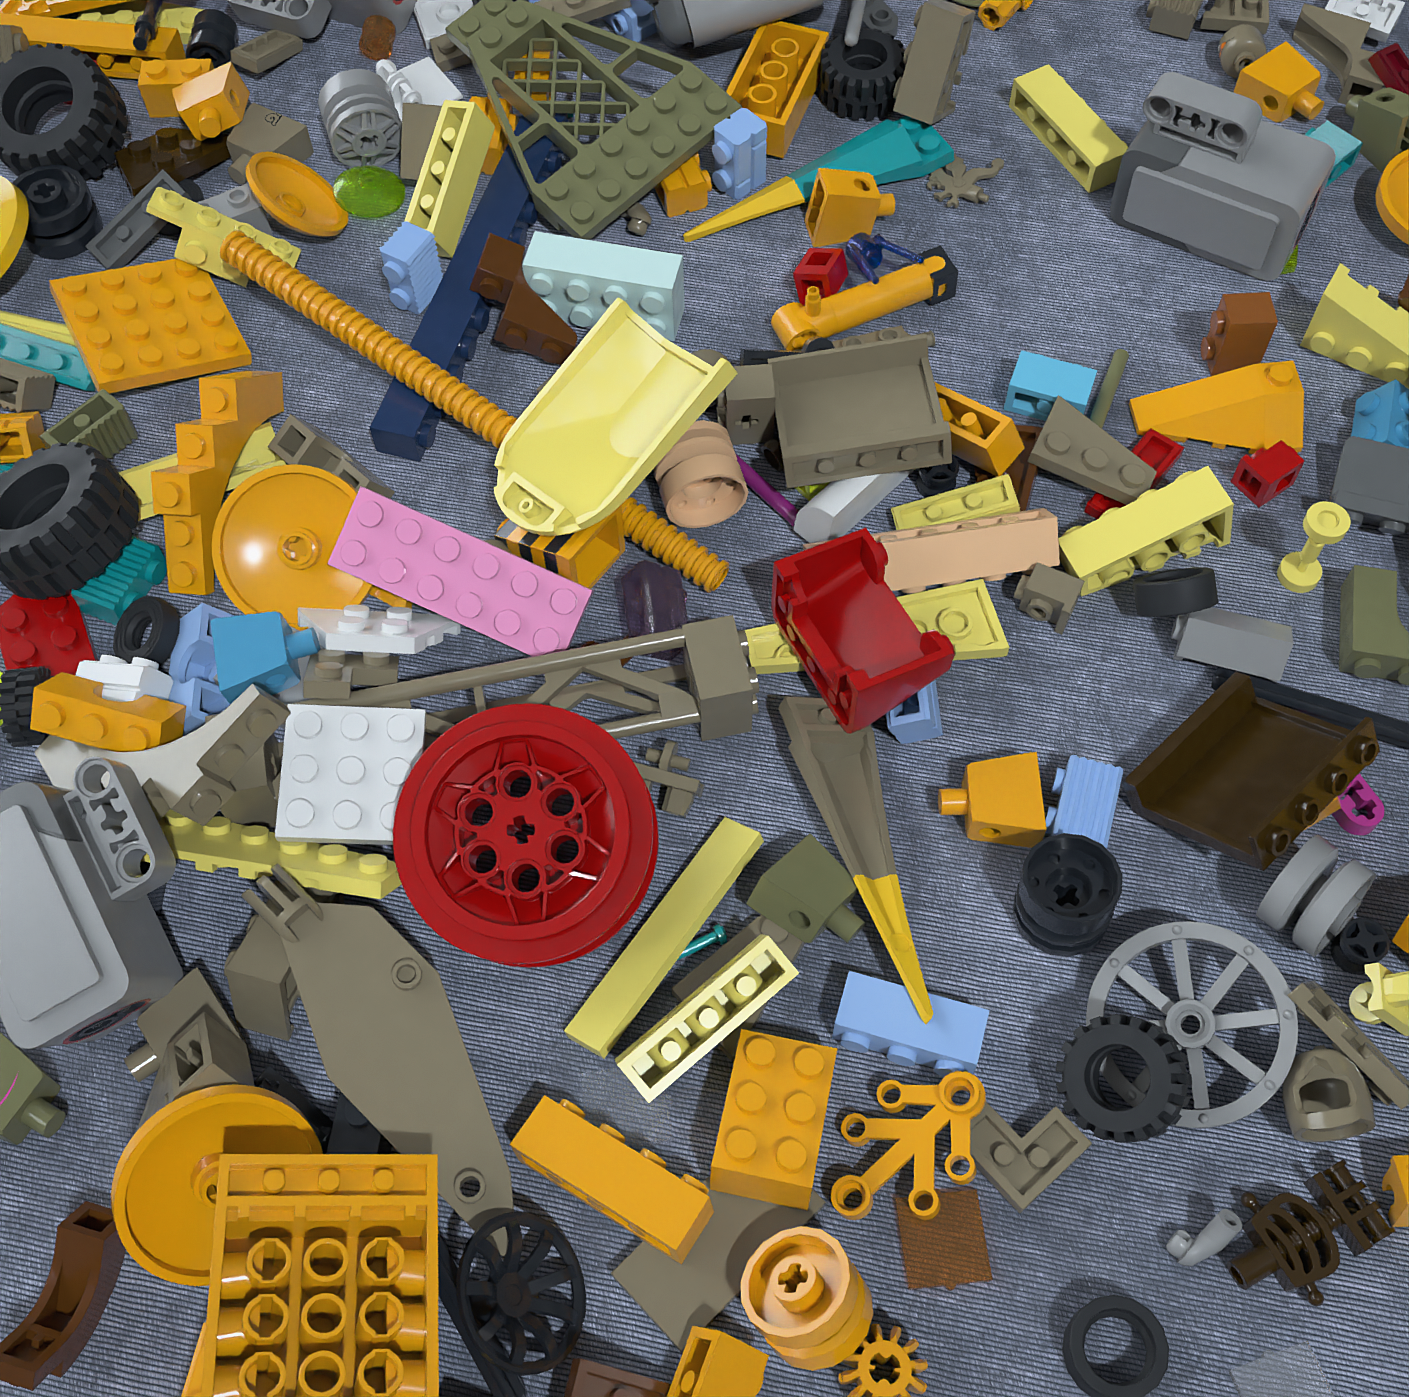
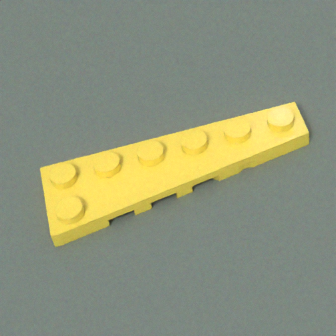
M983 579L896 597L921 634L935 629L941 635L944 634L950 639L955 653L952 661L1007 656L1009 645ZM776 623L745 630L749 646V656H746L749 668L754 667L756 674L805 671Z
M170 809L158 822L175 859L194 861L198 871L213 873L217 868L232 867L238 868L239 877L256 879L263 875L266 877L274 875L271 868L279 864L301 887H312L324 891L375 899L384 898L402 884L395 862L388 860L386 856L381 854L365 855L348 851L345 846L339 844L324 845L315 842L277 841L275 833L270 832L267 827L231 823L229 818L215 816L205 826H202ZM147 853L143 856L141 862L150 863Z

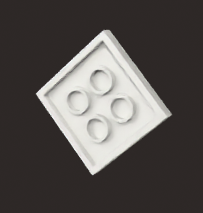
M288 704L287 708L291 714L287 717L285 725L275 829L276 840L286 842L393 845V827L399 796L412 768L424 753L426 710Z

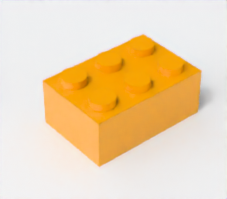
M741 1029L711 1163L710 1190L808 1211L837 1048Z

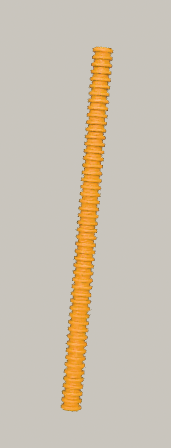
M236 230L226 236L219 252L220 258L238 269L243 275H247L252 281H256L259 286L266 288L271 294H275L278 299L284 300L287 305L293 306L297 312L311 319L316 325H321L325 331L330 332L335 338H339L344 344H349L351 349L358 351L363 357H367L370 362L376 363L380 369L386 370L389 375L396 376L399 382L405 383L410 389H415L418 395L424 396L429 402H434V405L439 409H443L447 415H453L456 421L463 422L466 428L472 429L477 435H482L485 441H492L494 447L500 448L506 434L516 422V417L508 416L507 411L499 409L495 403H489L485 396H479V393L474 389H470L466 383H460L457 377L451 376L446 370H441L438 364L432 363L427 357H422L420 352L413 350L408 344H403L401 339L394 337L389 331H384L382 326L375 324L370 318H366L363 313L357 312L354 307L347 305L342 299H338L335 294L329 293L326 288L319 286L316 281L310 280L307 275L301 274L298 269L293 268L288 262L283 261L279 256L265 249L260 243H256L251 237H247L242 231ZM629 497L621 504L625 537L632 536L631 539L635 544L642 543V548L646 551L652 550L654 557L659 558L662 556L663 563L666 565L672 563L673 570L676 572L682 570L683 576L686 579L694 578L693 583L697 586L704 585L703 589L705 592L711 593L721 585L729 571V562L726 560L719 561V556L716 553L708 554L709 550L707 547H698V541L695 539L688 540V535L685 532L677 533L678 529L676 526H667L668 522L666 519H657V514L654 511L647 512V507L644 504L637 505L635 498Z

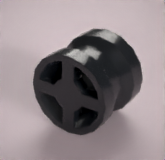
M952 454V463L919 468L916 481L918 492L924 498L954 490L959 472L957 458Z
M1369 918L1353 919L1332 940L1330 946L1331 956L1335 964L1343 971L1362 975L1365 974L1364 965L1378 963L1388 954L1390 940L1387 932L1379 923ZM1352 947L1359 948L1363 951L1364 955H1361V953L1357 952Z

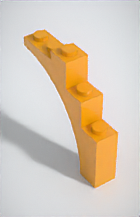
M241 371L199 378L201 419L175 424L178 465L151 471L154 514H163L169 593L208 595L214 592V564L212 559L214 524L221 509L223 495L232 468L243 446L255 429L269 417L284 411L282 372Z

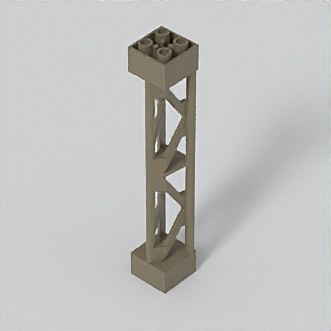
M730 615L683 624L680 629L351 692L350 699L316 698L290 704L412 709L411 699L473 688L475 705L426 714L425 732L440 737L460 721L494 707L530 703L544 704L570 711L583 700L592 698L646 714L644 716L598 724L614 739L697 723L701 741L752 731V715L759 713L756 693H759V683L755 668H748L746 656H749V646L745 630L737 631L734 616ZM683 647L684 664L640 673L622 668L620 659ZM582 672L604 679L568 686ZM540 674L545 675L546 682L532 694L487 702L483 685ZM687 680L690 694L682 689L668 685V683ZM635 690L637 692L643 693L651 697L656 701H652L625 692ZM218 714L205 716V723L210 721ZM274 734L264 742L229 781L236 793L220 810L225 818L231 820V823L245 826L258 825L267 828L276 826L284 742L278 743ZM425 734L424 750H426L437 739V737Z

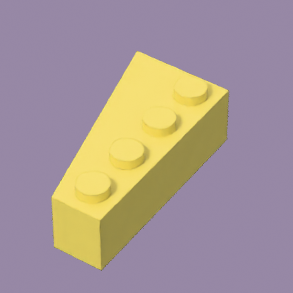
M1209 466L1196 472L1188 471L1180 475L1173 483L1159 490L1151 489L1144 492L1136 501L1122 508L1115 507L1107 510L1099 519L1083 527L1075 526L1068 529L1062 537L1058 538L1059 560L1067 574L1084 580L1080 593L1082 597L1129 580L1134 570L1138 568L1152 572L1163 568L1165 562L1170 557L1180 553L1184 559L1199 555L1201 552L1200 546L1214 542L1217 548L1230 544L1234 503Z

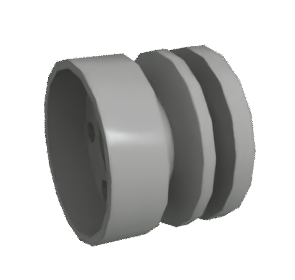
M351 69L339 72L327 80L320 90L318 106L334 155L343 164L357 169L379 167L394 159L401 150L402 122L395 108L389 86L383 78L370 70Z

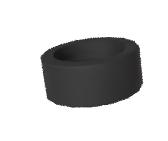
M1193 567L1168 570L1142 576L1133 581L1136 610L1139 616L1164 617L1201 611L1218 604L1215 573L1212 568Z
M1109 1295L1093 1299L1073 1315L1064 1331L1062 1353L1067 1372L1079 1389L1089 1396L1144 1397L1159 1386L1168 1369L1169 1345L1163 1326L1151 1310L1135 1299L1119 1295ZM1109 1317L1123 1319L1134 1326L1143 1338L1146 1349L1145 1364L1140 1374L1131 1381L1117 1383L1105 1380L1095 1373L1088 1363L1084 1350L1085 1336L1091 1325L1099 1319Z

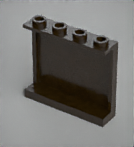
M1235 672L1143 760L1122 783L1133 813L1265 871L1277 857L1287 851L1289 845L1307 826L1312 825L1317 820L1319 814L1347 789L1349 783L1366 766L1374 762L1380 750L1372 718L1366 716L1353 730L1343 728L1256 697L1250 676Z

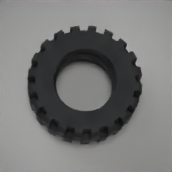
M47 43V46L43 47L41 44L28 46V51L22 52L18 50L11 54L12 59L6 63L3 61L0 63V160L17 177L35 167L48 165L70 167L78 171L84 180L90 177L94 179L103 174L101 169L107 164L111 166L115 161L114 153L117 149H122L125 141L122 133L127 132L128 119L125 117L127 109L125 102L120 97L119 91L87 54H82L79 49L74 47H63L61 44ZM73 101L69 113L60 124L47 132L34 135L39 120L49 109L60 103Z
M78 442L52 444L49 449L41 448L34 451L33 455L27 459L21 458L14 463L13 468L0 474V582L15 595L23 598L44 600L48 596L54 598L63 596L70 589L77 590L84 586L85 581L91 577L96 578L103 573V568L110 561L114 563L121 555L120 550L123 545L129 544L133 537L132 529L136 528L138 523V498L135 495V491L99 450Z

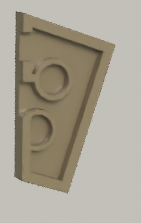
M1059 395L1027 461L1126 505L1136 501L1141 494L1150 490L1157 473L1152 467Z
M1315 980L1302 982L1287 995L1297 1005V1009L1303 1017L1316 1029L1320 1028L1334 1042L1331 1044L1332 1047L1345 1055L1371 1079L1367 1082L1368 1086L1384 1104L1389 1106L1394 1102L1401 1110L1409 1104V1080Z

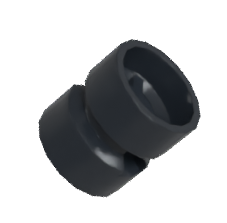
M205 9L198 12L191 29V36L189 37L186 49V59H211L214 69L231 62L230 51L235 48L238 36V28L234 20L226 13L216 9Z

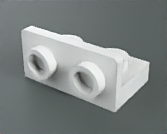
M1329 0L1325 9L1371 22L1366 36L1386 43L1391 31L1395 29L1405 2L1400 0Z

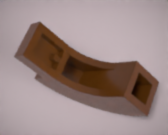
M85 1201L57 1226L54 1256L45 1286L27 1317L0 1343L1 1381L33 1391L49 1374L61 1378L88 1343L116 1285L126 1252L116 1229L111 1208Z

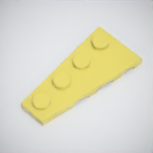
M132 0L79 11L77 20L135 25L137 18L143 15L148 0ZM163 2L157 18L158 27L178 28L182 44H188L194 18L203 9Z

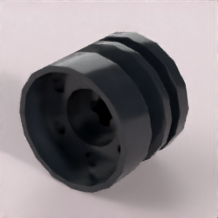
M1063 833L1046 837L1032 847L1023 863L1020 881L1014 897L1013 917L1021 935L1033 947L1049 955L1071 957L1087 953L1098 945L1110 925L1114 910L1122 893V872L1116 858L1101 843L1084 835Z

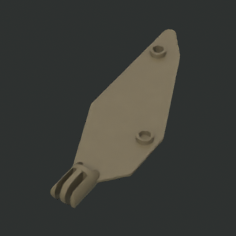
M279 864L274 865L271 868L272 873L296 898L295 901L291 902L264 875L256 881V884L281 911L278 917L251 889L248 888L242 893L241 897L281 937L328 1079L400 1154H438V1194L474 1231L491 1218L503 1213L514 1212L511 1173L439 973L373 907L316 902ZM468 1180H475L480 1184L479 1192L473 1197H466L461 1193L462 1185ZM502 1227L490 1234L486 1240L493 1244L499 1251L500 1256H506L509 1240L505 1227Z

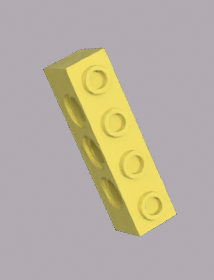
M760 934L614 1060L646 1101L650 1103L796 977L799 972L769 935Z

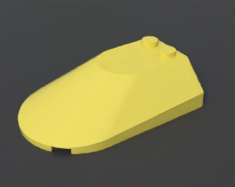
M617 298L516 420L503 439L494 464L498 469L497 486L494 487V494L498 505L504 514L518 527L538 535L558 536L571 534L600 522L615 511L630 496L738 374L737 371L724 358H720L714 366H711L665 339L636 314L624 300Z

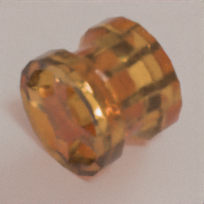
M381 15L367 17L364 20L359 40V48L363 55L375 61L388 59L392 54L393 42L396 36L395 25L388 18Z

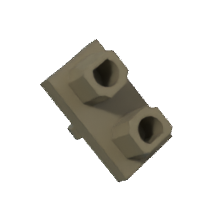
M668 740L663 751L648 748L645 760L658 763L659 768L636 762L634 764L644 779L650 793L653 785L667 788L661 810L686 818L695 796L702 797L705 785L701 784L700 780L672 773L673 768L688 772L691 759L678 756V742Z

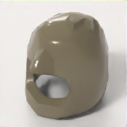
M1324 1045L1315 1046L1313 1050L1295 1055L1292 1066L1282 1084V1100L1285 1115L1294 1139L1303 1142L1339 1141L1359 1136L1374 1129L1376 1126L1374 1107L1367 1082L1358 1067L1336 1049H1328Z

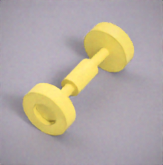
M1323 501L1313 504L1308 509L1303 519V528L1309 538L1301 552L1287 554L1277 569L1278 580L1286 589L1296 593H1306L1317 586L1322 577V567L1317 560L1325 544H1335L1341 541L1350 528L1351 520L1343 507L1333 502Z

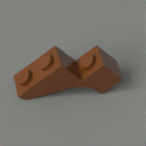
M489 232L469 290L477 292L488 299L505 303L494 339L505 343L510 348L523 350L541 357L546 362L562 366L576 346L577 334L526 282L522 271V257L525 247Z

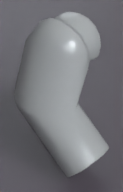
M1222 1209L1194 1239L1187 1231L1183 1229L1177 1230L1166 1244L1167 1251L1178 1258V1264L1192 1267L1220 1252L1242 1229V1222L1231 1210Z

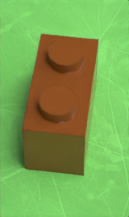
M1270 292L1222 295L1217 311H1213L1211 314L1208 335L1203 337L1201 341L1202 360H1207L1210 376L1261 363L1278 323Z

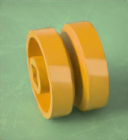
M803 1226L778 1232L764 1241L748 1260L740 1282L741 1303L751 1323L765 1337L776 1355L792 1367L814 1371L833 1367L856 1351L869 1331L873 1317L872 1295L863 1277L837 1239L822 1229Z

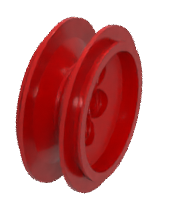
M525 703L494 707L474 714L449 728L426 749L412 768L399 796L393 827L395 864L405 893L417 913L430 928L453 946L477 957L512 967L537 968L563 964L585 956L607 943L622 930L640 907L649 890L658 859L659 830L656 810L645 781L628 753L607 731L591 720L566 709L544 704ZM522 776L529 777L531 779L529 792L519 798L511 797L510 786L512 782ZM564 794L573 796L574 806L568 814L564 816L553 815L552 804L558 796ZM482 804H490L493 810L492 818L485 825L475 826L472 821L474 810ZM526 823L535 832L534 835H527L528 842L523 844L522 841L515 837V832L522 831L521 825ZM568 840L576 841L579 847L576 858L570 863H559L556 858V851L559 845ZM486 850H494L497 856L495 867L487 873H479L476 868L478 856ZM529 868L537 869L540 875L537 887L529 892H521L518 886L520 874Z

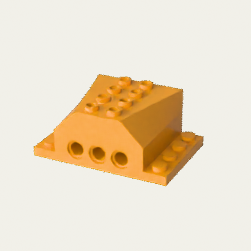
M220 1154L200 1397H439L438 1154Z

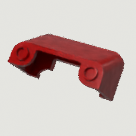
M867 528L777 560L773 565L771 609L775 622L834 717L848 734L868 727L949 671L955 656L953 645L946 635H941L935 629L921 634L884 581L885 566L888 564L886 549L881 542L874 540Z

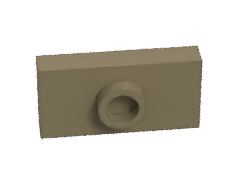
M272 29L231 50V62L259 74L303 51V42L300 37Z

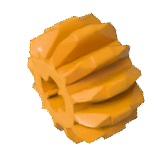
M872 1324L869 1334L871 1344L865 1338L856 1349L859 1354L854 1352L842 1361L844 1364L855 1368L853 1370H845L838 1375L840 1384H857V1387L847 1397H862L863 1395L865 1397H911L908 1391L916 1394H923L926 1391L927 1384L911 1374L925 1371L928 1368L927 1361L925 1359L910 1361L909 1356L914 1353L919 1343L916 1339H911L903 1348L898 1345L897 1342L901 1336V1328L898 1326H893L888 1340H883L882 1329L879 1324ZM876 1360L880 1365H884L889 1361L894 1367L890 1378L896 1379L895 1382L890 1384L886 1379H882L879 1382L874 1381L871 1374L875 1366L871 1365L870 1362Z

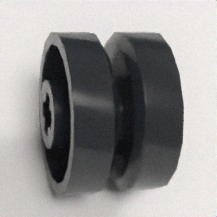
M64 165L40 166L21 174L12 182L23 192L27 199L29 219L24 242L33 254L44 259L54 260L75 257L87 251L88 249L85 246L103 229L99 210L91 198L86 181L78 171Z

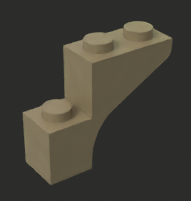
M1304 3L1292 35V40L1338 77L1341 84V95L1338 103L1347 105L1348 101L1355 95L1365 97L1381 90L1384 84L1368 61L1375 53L1361 49L1371 22Z

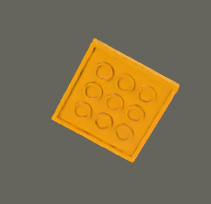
M176 258L49 280L50 292L98 392L105 389L108 393H114L242 367L252 363V353L209 273L183 260Z

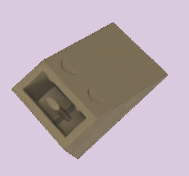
M206 1012L199 1015L167 1045L136 1132L160 1109L194 1091L220 1085L238 1084L255 1086L247 1045Z

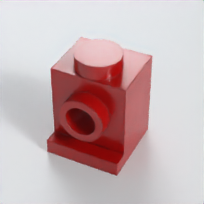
M809 248L793 272L799 302L802 305H805L807 289L811 286L819 289L821 299L834 295L839 291L849 275L843 249Z
M1280 440L1268 449L1265 447L1260 448L1251 457L1247 454L1241 457L1231 483L1260 508L1294 484L1305 460L1298 455L1294 448Z

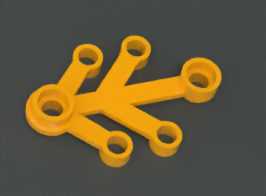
M965 1071L949 1073L938 1085H902L896 1080H886L879 1085L876 1092L877 1100L886 1112H900L905 1108L906 1104L934 1106L922 1119L866 1118L859 1113L849 1114L843 1119L841 1133L852 1146H864L870 1140H899L861 1177L846 1175L834 1183L831 1190V1202L843 1218L848 1220L864 1218L872 1209L873 1195L912 1157H914V1189L908 1197L909 1207L919 1219L929 1220L934 1218L941 1206L940 1199L934 1190L935 1135L949 1122L951 1124L952 1153L945 1160L946 1173L949 1179L958 1185L968 1184L975 1178L977 1169L971 1156V1119L978 1116L983 1110L986 1102V1093L981 1081L975 1075ZM891 1089L900 1091L901 1096L897 1102L890 1104L884 1101V1095L887 1091ZM961 1090L967 1091L970 1094V1099L966 1104L958 1105L952 1101L953 1095ZM859 1122L865 1125V1131L861 1136L851 1137L848 1134L852 1124ZM958 1160L967 1161L970 1164L968 1172L960 1176L955 1175L951 1171L954 1162ZM858 1192L862 1194V1202L858 1207L848 1208L846 1206L845 1200L850 1193ZM924 1194L933 1197L931 1208L925 1211L917 1209L915 1206L917 1198Z

